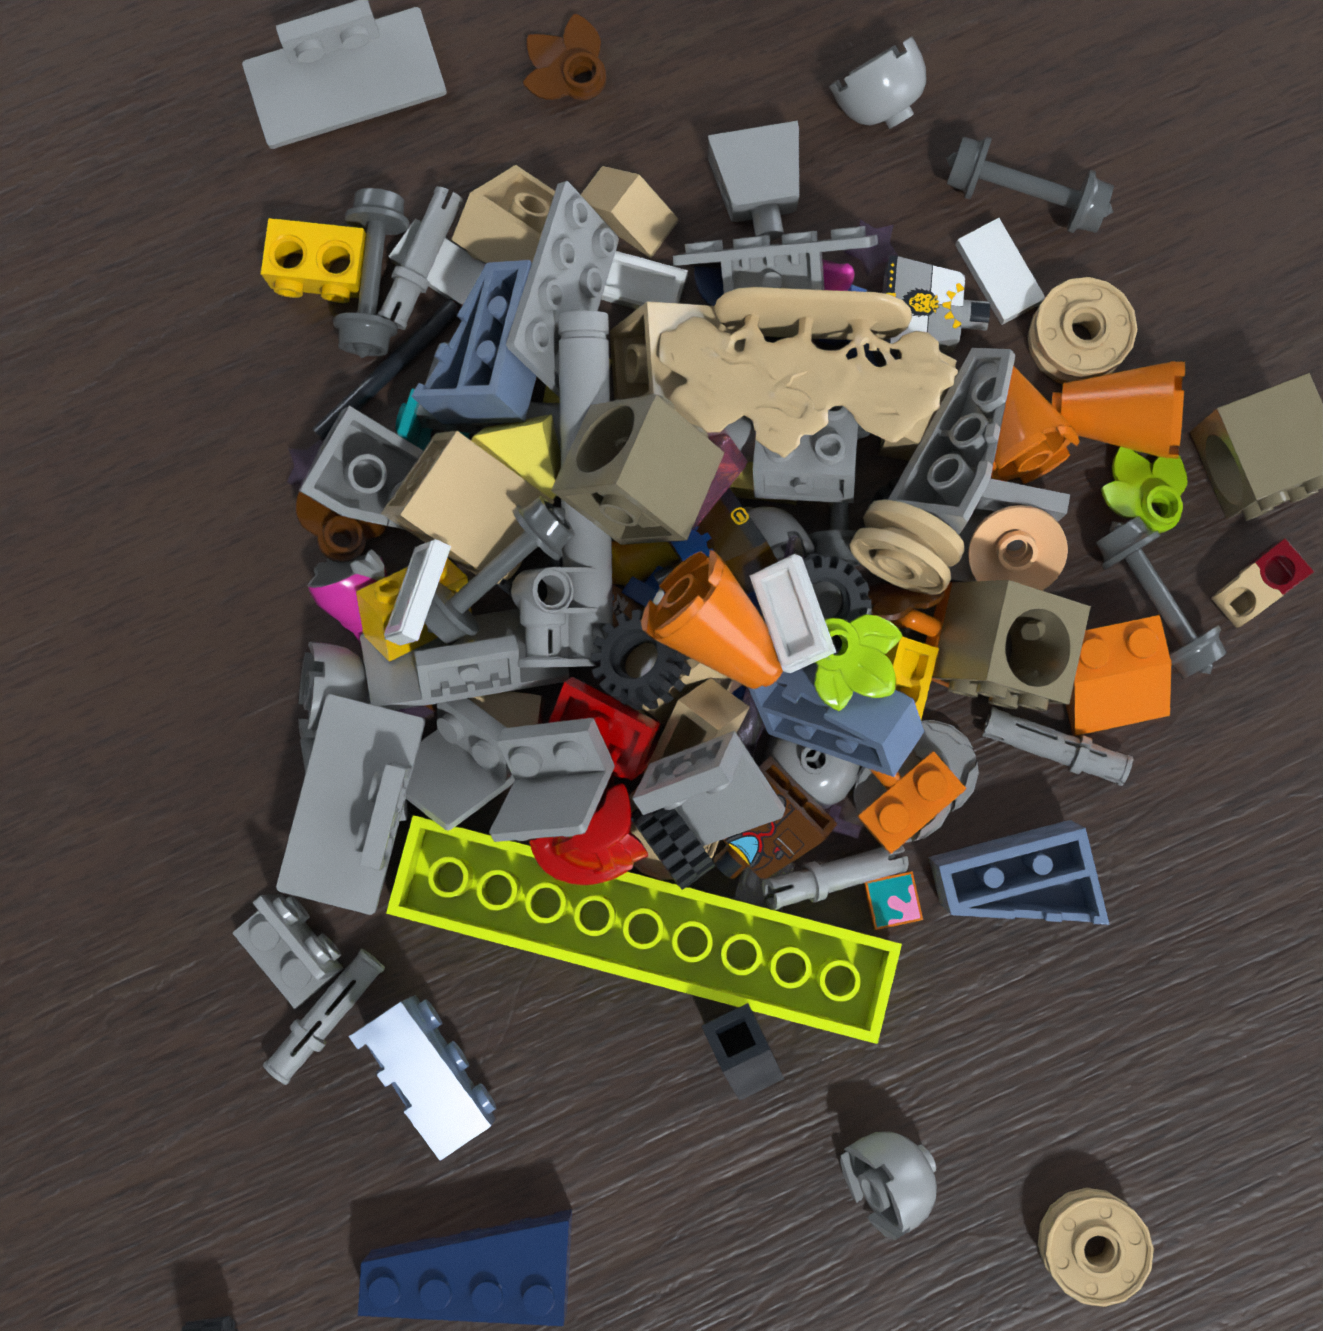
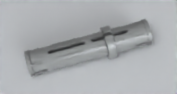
M435 187L434 195L406 253V257L402 265L396 266L392 273V278L395 281L381 310L378 311L377 316L390 320L395 307H399L400 309L394 320L398 329H406L407 321L419 294L426 293L430 284L427 280L428 274L434 265L450 226L464 202L458 194L453 192L446 209H442L441 207L449 189Z
M992 707L989 711L982 731L983 737L1001 741L1069 766L1068 771L1079 775L1083 771L1123 786L1126 782L1133 763L1132 756L1093 744L1092 738L1081 735L1079 738L1067 735L1024 718L1016 717L995 707Z
M901 845L892 854H889L883 847L821 865L815 861L806 863L801 866L800 871L764 879L762 882L763 896L783 891L774 894L773 898L765 900L771 910H777L780 907L807 899L812 902H818L826 899L828 893L893 874L905 873L909 865L908 857L904 856L889 861L895 858L896 854L905 852L904 847Z
M361 948L355 959L345 968L334 983L328 987L302 1020L296 1019L290 1025L292 1032L269 1060L264 1062L263 1067L279 1082L287 1085L290 1078L314 1051L320 1052L325 1047L326 1042L324 1039L354 1006L355 1002L379 973L384 971L385 967L369 952ZM352 980H356V983L350 988V990L333 1008V1010L331 1012H328L327 1009L344 991V989L349 985V983ZM317 1021H321L322 1023L309 1036V1038L300 1047V1049L297 1052H294L293 1049L305 1037V1035L310 1031V1029L315 1025V1023Z

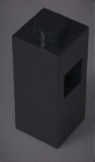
M748 1003L701 1026L723 1074L739 1101L784 1079Z

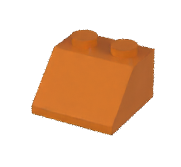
M1160 615L1085 630L1070 703L1065 704L1073 736L1170 716L1171 659Z

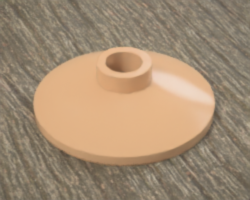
M1026 505L1005 507L987 516L975 529L968 547L969 565L977 581L1010 580L1041 591L1049 587L1061 574L1068 554L1066 536L1057 520L1039 508ZM1014 540H1022L1024 542L1019 550L1010 551L1007 549V545Z

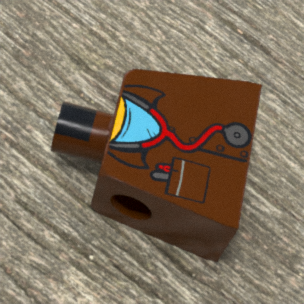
M771 756L759 766V769L784 805L785 812L781 819L722 839L727 845L714 857V862L717 868L731 879H735L747 866L759 878L767 879L822 843L838 824Z

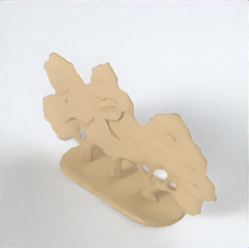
M763 287L737 288L724 293L717 299L714 308L718 321L727 329L734 331V333L721 332L706 319L692 316L685 322L680 323L675 331L661 333L659 361L687 379L686 384L677 387L669 399L674 404L675 411L689 423L702 428L707 433H720L728 424L735 422L742 416H747L753 421L756 440L783 458L800 445V438L803 435H814L829 423L828 410L834 406H844L854 415L855 421L865 431L889 442H897L913 431L918 421L929 418L934 411L940 408V391L953 386L954 377L958 374L956 368L941 360L939 342L928 332L914 331L905 334L893 344L884 341L904 332L912 320L911 308L903 300L889 294L876 292ZM764 336L787 338L771 343L766 342ZM811 338L853 341L840 350L828 351L816 348L811 342ZM746 339L744 351H735L734 346L737 340ZM868 343L870 351H877L878 348L887 362L886 366H874L865 357L863 345ZM856 348L858 356L848 360L846 354L850 349ZM890 348L899 349L902 353L901 359L895 360L890 354Z

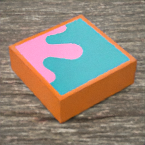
M913 871L863 883L873 930L923 920Z

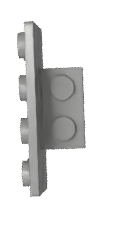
M357 0L276 26L280 42L283 46L282 49L244 60L242 63L266 143L271 149L444 96L447 93L421 10L418 7L374 19L368 0Z
M568 181L558 183L506 342L508 350L559 398V341L561 340V335H559L558 315L568 311H598L619 242L615 232Z
M865 226L831 230V239L818 240L817 231L784 234L782 235V244L770 245L769 235L733 239L734 248L723 249L722 240L685 244L686 253L673 256V265L721 261L724 293L737 288L748 287L825 290L822 252L868 248L878 245L877 235L866 236Z
M520 609L475 615L474 618L480 630L474 636L466 634L452 645L445 643L438 637L390 662L363 634L360 636L371 705L391 710L562 683L570 679L569 668L518 667V659L526 657L525 626L520 624Z
M330 694L326 696L276 885L279 892L368 915L376 912L425 726L424 718Z

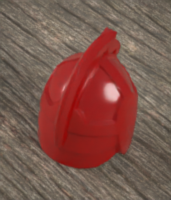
M623 783L606 789L603 800L596 808L585 833L570 837L530 839L529 842L537 863L547 874L557 880L577 885H594L613 880L631 870L634 862L649 856L642 842L630 832L631 805L627 789Z

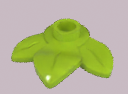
M1123 447L1117 449L1112 463L1115 481L1101 488L1107 505L1121 517L1134 519L1140 516L1151 531L1163 533L1172 529L1181 518L1183 502L1180 496L1188 483L1185 467L1180 456L1178 459L1158 457L1151 464L1147 459L1131 449ZM1152 504L1158 506L1161 512L1160 516L1155 513Z
M868 614L857 617L850 622L839 618L824 619L830 636L838 635L841 638L842 648L838 653L814 662L817 665L814 687L820 699L834 710L841 711L851 699L853 691L871 698H883L892 695L896 684L895 671L890 659L885 654L902 638L899 629L886 619Z

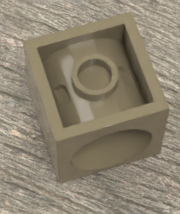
M1310 373L1219 407L1189 432L1226 519L1243 513L1245 520L1248 521L1274 510L1273 507L1287 501L1291 504L1310 497L1323 488V403Z
M649 394L642 397L593 404L588 409L551 491L620 545L685 541L689 537L725 452L709 440V435L705 430L689 423L675 411L674 404L663 396Z
M1010 580L952 582L932 678L948 682L949 692L968 697H977L978 694L989 697L988 703L1005 708L1018 709L1019 705L1029 709L1047 711L1048 703L1069 704L1091 606ZM1008 631L1012 641V653L1009 663L1005 653Z

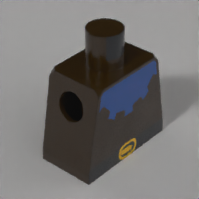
M726 484L703 502L688 539L685 541L668 542L678 559L654 573L653 576L660 585L684 560L700 551L709 557V551L712 550L723 559L743 590L746 591L753 588L750 575L777 563L778 560L767 540Z

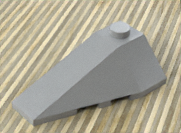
M972 348L954 379V385L949 388L940 408L933 417L888 500L903 502L920 508L941 519L955 530L958 535L961 533L991 478L1015 360V354L1011 349Z
M351 406L342 409L320 446L299 491L341 516L404 529L381 513L423 450Z

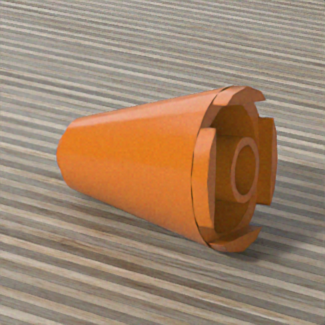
M1172 361L1063 383L1062 393L1053 392L1052 406L1075 429L1078 436L1166 459H1178V446H1180L1183 416L1184 390H1182V380L1185 377V362Z
M1013 365L991 479L1007 482L1008 480L1020 477L1023 484H1026L1047 474L1063 463L1070 456L1066 447L1071 442L1078 446L1080 441L1075 429Z
M710 550L709 557L702 551L697 552L680 563L659 585L666 593L656 606L651 600L646 605L641 619L642 630L652 639L750 689L770 686L781 676L783 670L766 622L726 563L715 551Z

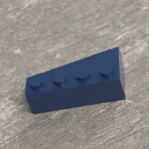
M572 1209L534 1219L530 1217L511 1221L510 1224L485 1229L476 1228L446 1237H433L371 1250L361 1262L358 1316L564 1326L568 1305Z

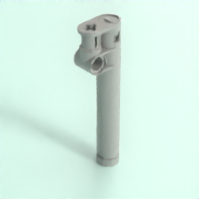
M568 311L558 315L559 335H561V340L559 341L561 468L590 405L610 402L609 341L606 339V335L609 334L608 314L605 312ZM562 499L561 508L565 509V519L575 533L562 548V567L524 570L516 576L512 583V599L517 608L520 609V624L525 626L526 657L518 659V667L596 666L591 662V653H601V650L594 645V641L597 636L605 640L609 634L602 628L608 622L613 625L612 538ZM541 579L547 587V597L544 602L540 600L537 592Z

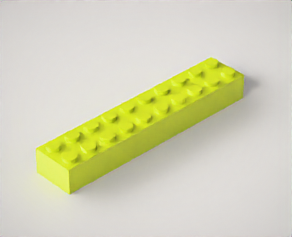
M414 815L386 914L728 1005L741 1007L748 1003L751 1010L875 1044H878L902 944L701 890L689 887L681 890L678 884L628 871L613 880L594 885L570 884L557 880L547 874L537 863L530 845L515 841L494 842L491 835L458 826L451 830H445L431 819Z

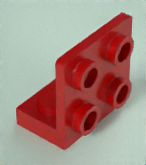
M574 677L565 681L549 723L594 718L615 765L611 775L619 778H628L632 781L647 768L648 762L661 737L656 734L660 723Z

